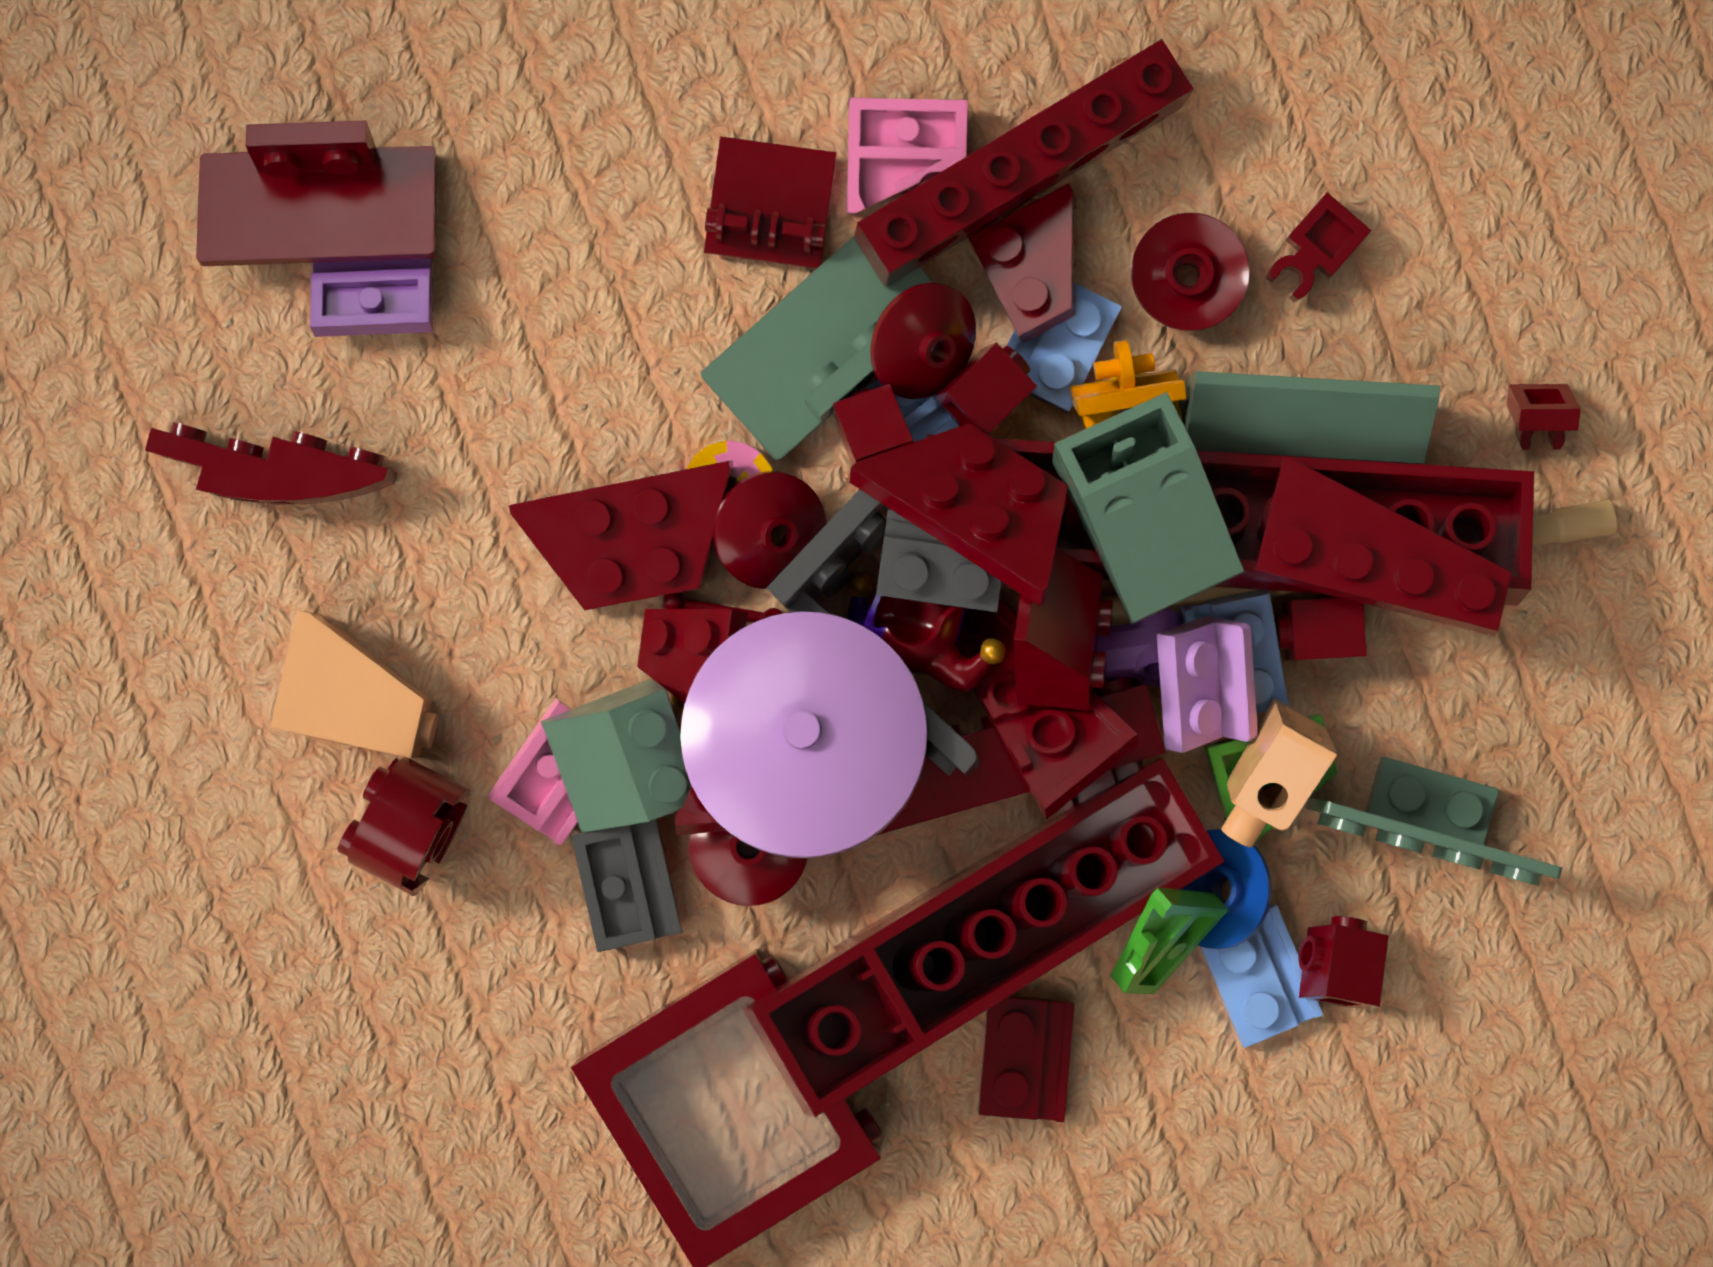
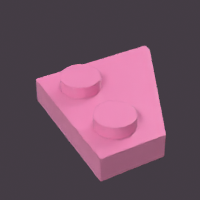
M849 98L847 213H857L942 172L965 158L967 150L968 100Z

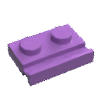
M433 258L313 263V273H311L310 328L314 337L433 332Z

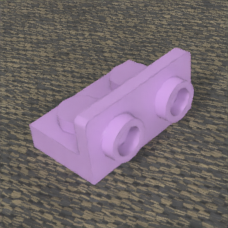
M1203 616L1157 633L1165 749L1184 753L1221 737L1245 742L1257 738L1258 729L1250 625L1243 622Z

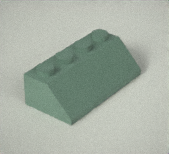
M1196 371L1185 381L1187 399L1181 400L1182 422L1196 451L1424 464L1439 402L1440 386Z

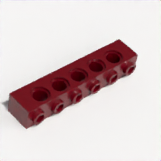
M1160 39L857 222L854 239L886 288L1178 111L1184 106L1194 88L1163 39Z

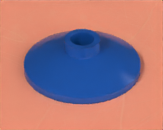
M1207 830L1224 862L1180 890L1214 893L1229 909L1198 944L1200 947L1209 949H1226L1237 946L1249 939L1263 923L1271 902V875L1266 860L1255 845L1252 848L1246 847L1231 839L1222 830ZM1229 880L1231 893L1226 901L1222 896V886Z

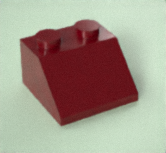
M1057 546L1045 602L1038 606L1020 594L1014 634L1017 704L1089 711L1092 687L1104 688L1107 652L1097 651L1099 636L1110 637L1113 600L1102 599L1103 576Z

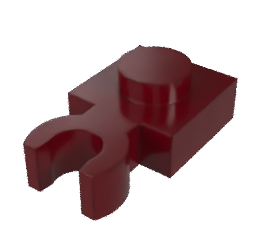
M1326 192L1285 239L1287 243L1297 250V253L1278 259L1268 270L1266 279L1272 282L1282 271H1294L1299 277V286L1289 299L1297 302L1311 290L1314 283L1313 271L1316 268L1328 278L1332 277L1372 230Z

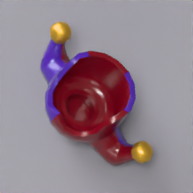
M856 573L848 580L847 587L852 597L847 619L864 626L890 645L903 660L912 675L926 674L951 689L969 692L978 684L992 664H999L1005 658L1006 649L1004 644L1000 640L993 638L983 642L981 652L969 659L963 657L957 647V641L966 608L875 595L870 606L868 596L874 587L871 577L865 573Z

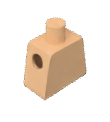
M1275 698L1257 726V738L1249 741L1227 781L1231 802L1235 806L1221 830L1231 839L1250 848L1253 847L1267 823L1284 832L1290 827L1337 756L1325 726ZM1276 783L1271 787L1262 788L1265 784Z

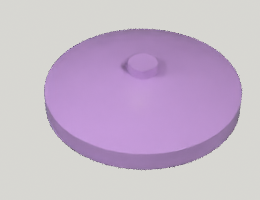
M819 612L784 613L770 616L742 628L725 640L705 661L690 687L684 705L681 723L682 755L686 772L697 797L710 815L733 836L758 850L773 855L805 859L826 857L848 851L869 841L883 831L904 809L919 782L924 767L927 751L926 715L918 686L910 670L890 645L878 635L851 620Z

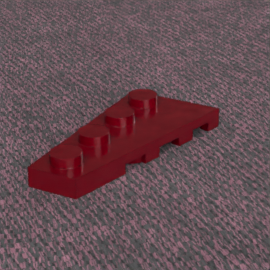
M1284 455L1253 576L1495 636L1499 631L1512 572Z

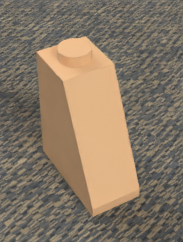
M297 610L270 727L402 757L417 758L420 757L422 747L430 749L437 729L438 714L430 712L433 701L430 697L323 616Z

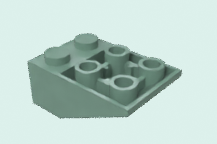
M1167 392L1054 444L1052 463L1060 480L1068 485L1067 494L1132 624L1244 572L1195 446Z

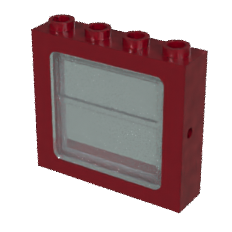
M758 949L750 952L580 1057L571 1066L578 1081L692 1267H707L881 1159V1150L877 1142L885 1137L867 1107L857 1112L849 1097L817 1117L808 1116L802 1112L742 1009L788 981L785 972L776 958L771 955L764 960Z

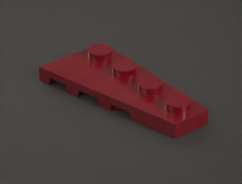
M1000 599L997 612L966 608L957 641V647L963 657L969 659L980 653L983 642L991 638L1000 640L1006 649L1003 661L999 664H992L972 690L1045 818L1048 819L1139 745L1138 734L1093 690L1089 711L1017 704L1014 659V634L1017 616Z

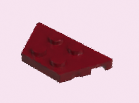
M970 423L856 462L851 467L849 483L1038 606L1045 602L1068 488L1067 484Z
M733 460L509 505V510L512 517L584 611L703 587L710 562L709 553L714 540V521L718 508L724 499L728 481L733 476Z

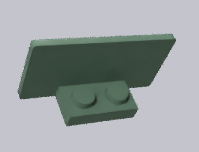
M853 236L701 372V377L775 460H782L834 413L833 403L848 398L876 376L871 364L870 346L873 331L879 317L889 303L903 291L918 284L930 283L932 280L919 267L885 288Z
M1380 757L1365 812L1310 797L1308 799L1306 809L1321 813L1318 821L1319 825L1362 837L1366 826L1378 829L1376 841L1422 853L1425 842L1435 845L1433 857L1479 870L1481 869L1483 859L1490 860L1492 865L1489 873L1539 886L1542 875L1560 879L1563 868L1484 845L1499 789L1391 758Z

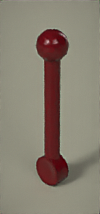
M681 592L664 595L662 600L664 609H735L748 613V622H756L770 616L783 614L776 608H769L765 612L687 599Z

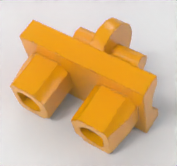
M1127 340L1114 342V359L1093 362L1096 380L1117 377L1116 379L1070 386L1072 405L1079 416L1082 417L1085 429L1119 414V410L1133 408L1165 392L1168 393L1177 413L1179 411L1178 400L1187 399L1185 381L1178 379L1175 369L1135 375L1136 373L1155 371V360L1153 353L1132 356Z

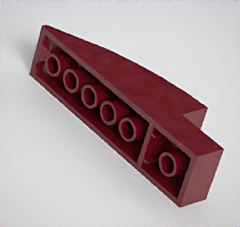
M1162 757L1034 828L834 946L836 952L744 1007L742 1010L805 1115L817 1117L1140 915L1157 887L1180 890L1223 863L1224 860Z

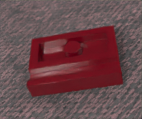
M1009 996L986 1010L978 1102L979 1115L1030 1120H1055L1056 1122L1065 1123L1075 1006L1073 1001H1053L1041 998Z

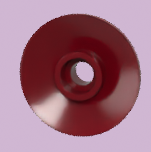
M1180 213L1162 219L1144 234L1133 254L1131 282L1138 302L1154 320L1171 329L1200 331L1218 325L1237 309L1248 288L1250 266L1243 243L1229 226L1206 214ZM1183 265L1194 267L1198 273L1197 283L1190 286L1182 284L1177 277L1179 267Z
M934 282L915 285L894 298L879 317L871 339V364L879 382L883 386L890 384L895 395L907 399L930 397L946 386L967 365L974 349L976 320L968 300L954 288Z
M776 471L751 475L737 483L727 493L716 513L713 539L718 558L724 568L738 581L754 588L767 589L776 577L826 525L824 508L814 490L804 481L793 475ZM783 524L785 535L780 543L773 544L770 537L771 532L775 526Z
M727 830L690 834L689 854L698 879L716 897L736 905L757 906L780 898L800 879L808 858H789L773 855L761 850L753 858H744L737 851L739 839Z

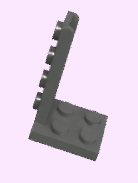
M859 489L776 577L767 589L790 613L819 612L829 614L816 601L822 594L828 599L831 598L847 583L852 575L848 567L863 551L871 555L883 545L888 507ZM923 702L927 723V740L930 742L927 746L926 755L948 776L958 768L969 778L979 766L978 754Z

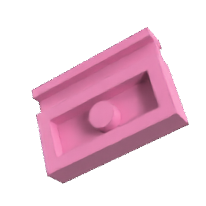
M555 698L540 721L569 711L571 708ZM539 721L489 792L488 797L491 801L535 830L542 832L561 846L577 824V819L542 724Z

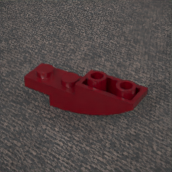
M172 422L170 432L151 428L145 451L158 456L202 467L196 490L246 502L280 505L333 502L366 495L394 485L397 477L396 472L382 467L385 457L383 455L351 446L347 457L325 451L328 440L297 431L292 432L290 441L272 437L266 459L262 458L264 451L262 446L229 438L227 448L205 443L207 431Z

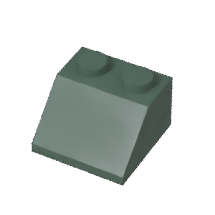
M653 679L646 680L540 721L582 833L646 823L678 811L679 808H683L692 785L684 765L681 733L665 689Z

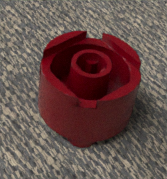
M395 758L388 769L379 766L371 776L363 793V799L370 803L361 821L359 822L354 819L349 824L339 842L337 850L348 857L350 864L411 896H415L430 879L420 874L425 864H432L433 862L440 864L453 841L468 806L460 801L470 796L471 790L410 758Z

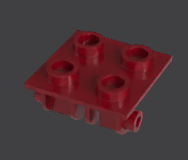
M720 136L710 208L707 209L705 231L707 232L704 253L817 269L822 262L837 152Z

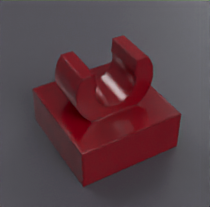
M1509 384L1507 408L1516 425L1515 435L1522 450H1530L1531 437L1535 431H1549L1548 440L1553 450H1560L1564 445L1565 431H1578L1581 408L1568 384Z

